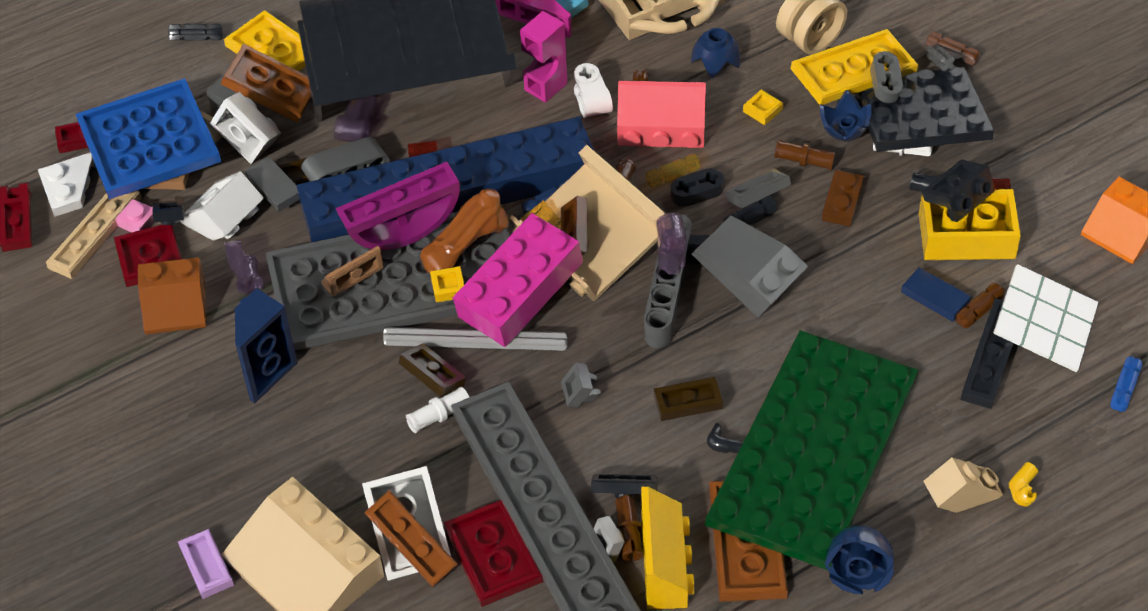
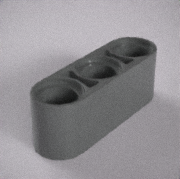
M366 137L309 156L302 164V171L311 182L389 163L390 159L373 137Z

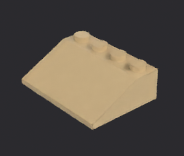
M291 477L266 497L221 554L223 560L277 611H344L384 577L380 555L294 477Z

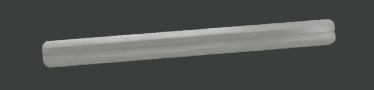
M386 327L383 332V342L386 346H418L423 343L427 347L564 351L567 348V334L565 332L520 331L506 347H503L479 330Z

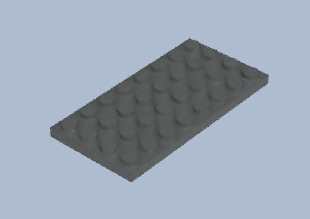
M458 212L450 213L438 228L412 244L395 249L381 250L384 268L334 297L322 285V280L325 276L371 250L357 244L350 235L265 252L275 300L285 306L295 351L383 332L386 327L401 328L458 315L453 300L436 303L430 273L425 270L420 260L422 249L433 242L451 223ZM507 228L500 234L494 232L478 237L457 259L454 267L460 266L464 285L510 237Z

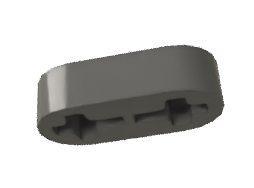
M878 52L875 54L870 67L874 93L880 101L892 103L897 101L903 88L899 61L890 52Z

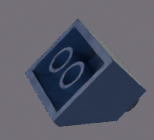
M256 288L235 307V345L249 398L254 404L298 364L285 306Z

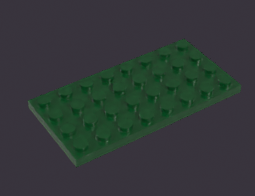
M799 330L705 518V526L827 570L825 560L831 541L842 530L851 527L917 379L918 369ZM837 552V554L835 555V557L833 558V562L835 561V559H836V557H837V555H838V552Z

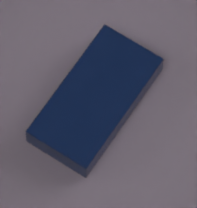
M920 267L908 278L901 289V293L952 322L957 318L956 314L970 303L971 298L970 295Z

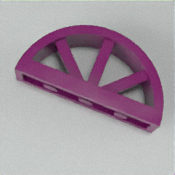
M444 162L336 208V211L348 234L357 244L369 249H373L376 246H379L381 250L400 248L424 238L446 220L458 200L460 184L448 162ZM396 217V220L383 223V222H385V221H388V220L393 219V218Z

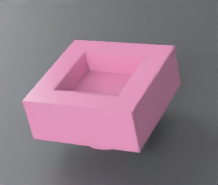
M132 199L117 216V226L129 232L150 228L154 223L153 207Z

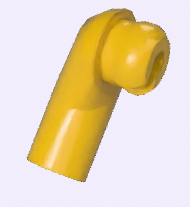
M1026 462L1009 481V488L1014 502L1023 507L1031 505L1037 497L1036 492L1032 493V487L1029 486V483L1038 474V469L1032 463Z

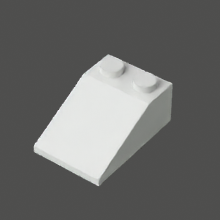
M427 466L362 483L368 508L390 490L451 556ZM373 523L387 580L390 581L418 573Z

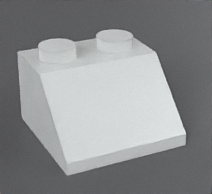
M240 92L224 100L210 122V125L250 164L273 145L281 134L276 124L270 118H266L257 109L255 103L251 99L244 97Z
M240 171L215 182L184 212V220L179 221L213 241L222 237L228 239L240 229L237 224L243 218L247 220L258 211L256 205L263 199V196Z

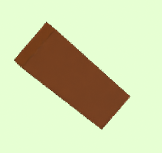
M390 490L364 512L432 588L457 566V563Z

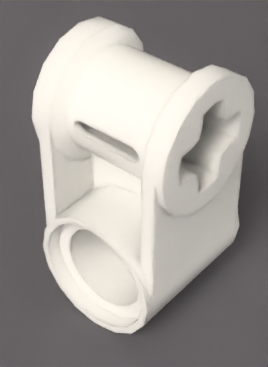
M590 63L578 65L574 71L576 80L574 94L579 103L583 118L612 112L611 95L604 84L597 66Z

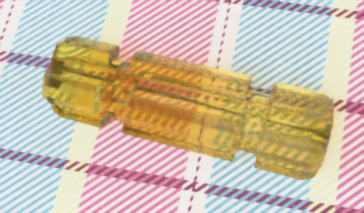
M696 154L685 156L683 161L681 158L660 166V170L654 168L645 173L646 181L651 188L661 185L662 181L666 183L686 175V171L692 173L699 170L700 160Z

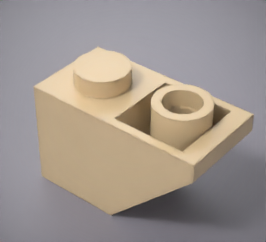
M953 457L923 481L938 508L956 513L999 499L1004 495L997 484L999 482L997 475L990 468H984L970 461L966 462Z

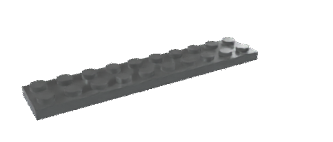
M506 382L452 404L453 416L499 500H502L560 611H640L510 383Z

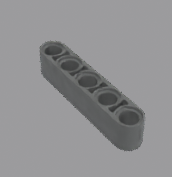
M674 214L668 217L672 228L661 238L644 315V340L653 348L666 347L670 344L673 336L689 258L690 235L692 234V222L690 218L683 214Z

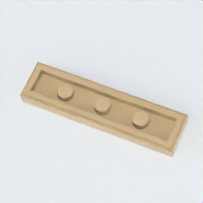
M136 190L110 200L106 193L46 261L48 269L73 279L118 227L116 223L117 216L132 199L136 201L142 199L140 192Z

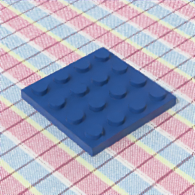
M185 78L76 113L79 126L109 200L221 162L220 154Z

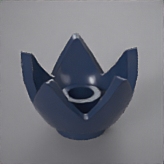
M712 28L704 32L697 39L692 50L691 63L701 58L711 78L721 70L726 61L737 68L740 67L738 43L729 32L722 28Z
M846 90L835 108L820 104V116L825 131L839 141L850 142L856 140L866 131L869 125L868 119L871 118V103L861 108L855 97Z

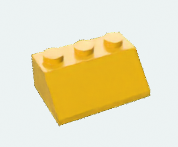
M641 487L647 610L688 608V595H694L693 574H687L686 565H692L691 545H685L684 536H690L689 516H682V503L650 487Z

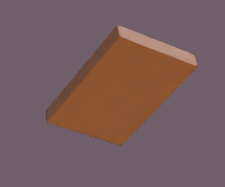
M245 44L241 46L220 83L297 123L312 98L308 76Z

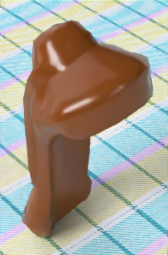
M484 189L474 195L461 207L451 223L433 242L422 249L420 260L428 273L430 271L453 268L457 259L478 237L494 232L500 234L508 227L509 215L500 204L499 193L494 189Z

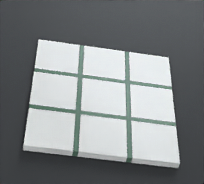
M1017 264L1014 268L993 333L1077 372L1098 302Z

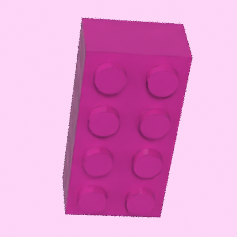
M531 213L452 297L458 317L503 347H506L583 263L579 241Z

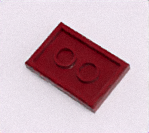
M502 500L443 522V529L481 607L543 582V576Z

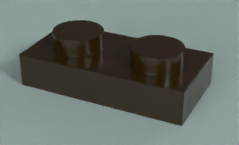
M422 343L400 354L399 364L440 397L457 390L459 387H464L466 377Z
M716 377L654 388V399L661 421L723 409V399Z

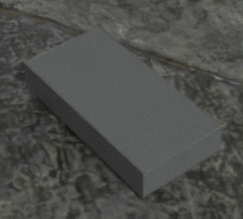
M270 157L245 170L246 178L278 212L299 200L296 184Z
M771 169L727 190L725 194L728 202L744 208L790 186L791 181L789 175L776 169Z

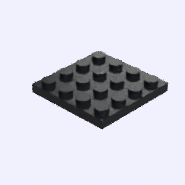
M955 67L952 71L948 68L945 72L942 70H921L902 77L903 88L897 101L892 103L880 101L875 96L873 87L855 93L861 108L871 103V118L868 119V130L877 152L993 140L994 129L964 67Z

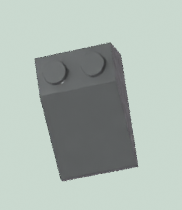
M730 216L692 253L707 270L758 318L808 267L785 244L733 216Z

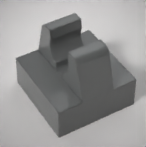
M575 362L561 380L568 407L578 408L582 402H593L601 393L600 389L592 387L597 381V377L588 372L587 364Z

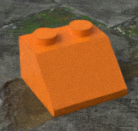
M1119 176L1102 194L1081 231V235L1129 263L1134 264L1148 248V192Z

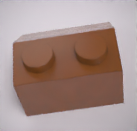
M199 257L138 264V291L145 335L206 327V287Z

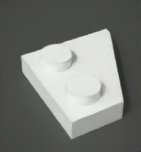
M91 153L38 169L54 217L83 208L86 198L85 191L90 183V169L95 164Z

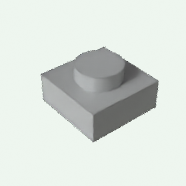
M610 516L598 518L594 531L614 563L625 542L623 535L616 528Z

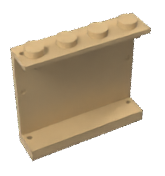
M586 145L579 152L584 165L533 214L561 230V207L576 196L587 199V212L589 214L587 238L589 245L587 253L582 256L583 263L569 279L572 281L570 286L579 296L582 297L586 294L594 302L672 228V225L666 214ZM513 215L510 217V220L516 227L513 230L514 232L523 221L521 219L518 221Z

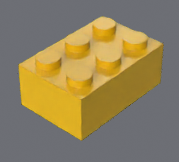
M1013 189L995 190L994 193L958 222L950 220L947 207L924 201L923 194L921 195L919 221L924 260L1016 259L1021 235Z

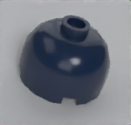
M851 526L842 530L832 539L826 554L825 566L830 573L829 578L840 589L853 594H863L862 589L870 590L874 588V592L880 591L890 582L894 573V555L891 544L882 533L868 526ZM837 552H838V555H837L835 561L833 562V558L835 557V555H836Z

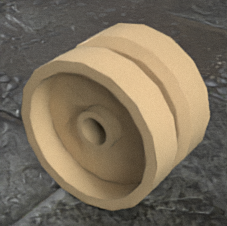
M785 0L776 19V28L785 38L795 42L798 48L812 55L825 50L836 40L844 27L848 10L846 5L840 0Z

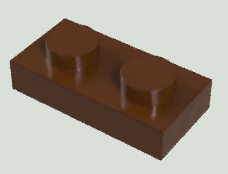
M835 170L822 212V221L851 227L863 185V175Z
M576 196L561 207V231L579 241L583 256L587 253L589 245L587 238L589 214L587 212V199Z

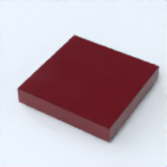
M162 224L113 237L126 287L138 285V264L182 259L173 225Z

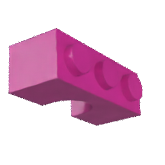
M542 11L520 30L522 51L534 57L532 63L523 70L524 90L546 103L567 85L565 23L557 17Z

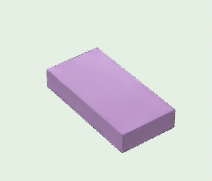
M209 529L178 541L202 599L234 586Z

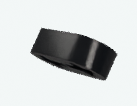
M710 168L679 177L671 183V200L678 206H690L715 198L723 192L724 176L719 170Z

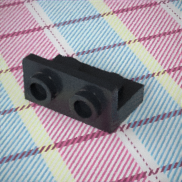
M961 159L922 190L924 201L947 207L950 220L958 222L994 193L995 187L988 165Z

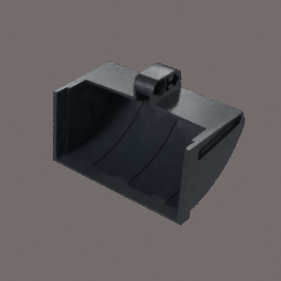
M495 0L299 1L302 20H298L297 25L317 122L322 121L321 105L502 72L504 85L508 87L511 86L517 70L514 53L508 54Z

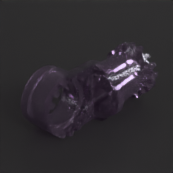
M241 239L224 243L230 269L237 275L236 288L238 292L247 295L248 293L251 294L256 288L259 290L263 288V279L258 275L257 271L259 268L258 259L251 255H243Z

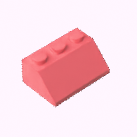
M618 81V146L704 148L706 83Z

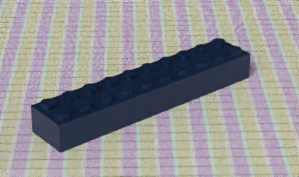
M579 116L296 186L301 210L312 243L349 235L336 208L444 162H448L460 184L458 200L451 212L454 213L459 212L461 207L470 198L484 189L496 190L500 195L501 205L537 196L553 187L558 189L559 184L570 179L584 165L579 152L586 145L592 150L594 149ZM396 217L393 218V219H390V220H388V221H385V222H383V223L396 220Z

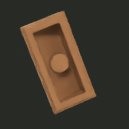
M374 247L327 274L322 280L323 287L334 297L383 269L380 247Z

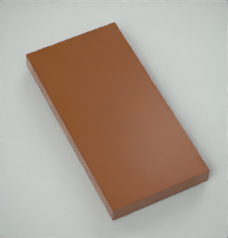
M724 481L709 482L711 506ZM713 529L719 602L787 599L788 591L783 554Z

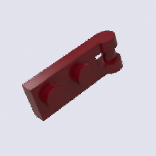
M29 182L19 183V187L9 188L8 185L0 186V246L2 252L32 247V195Z

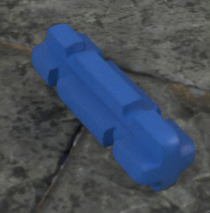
M1132 356L1126 358L1110 402V407L1113 410L1120 412L1127 410L1143 364L1139 358L1135 359Z

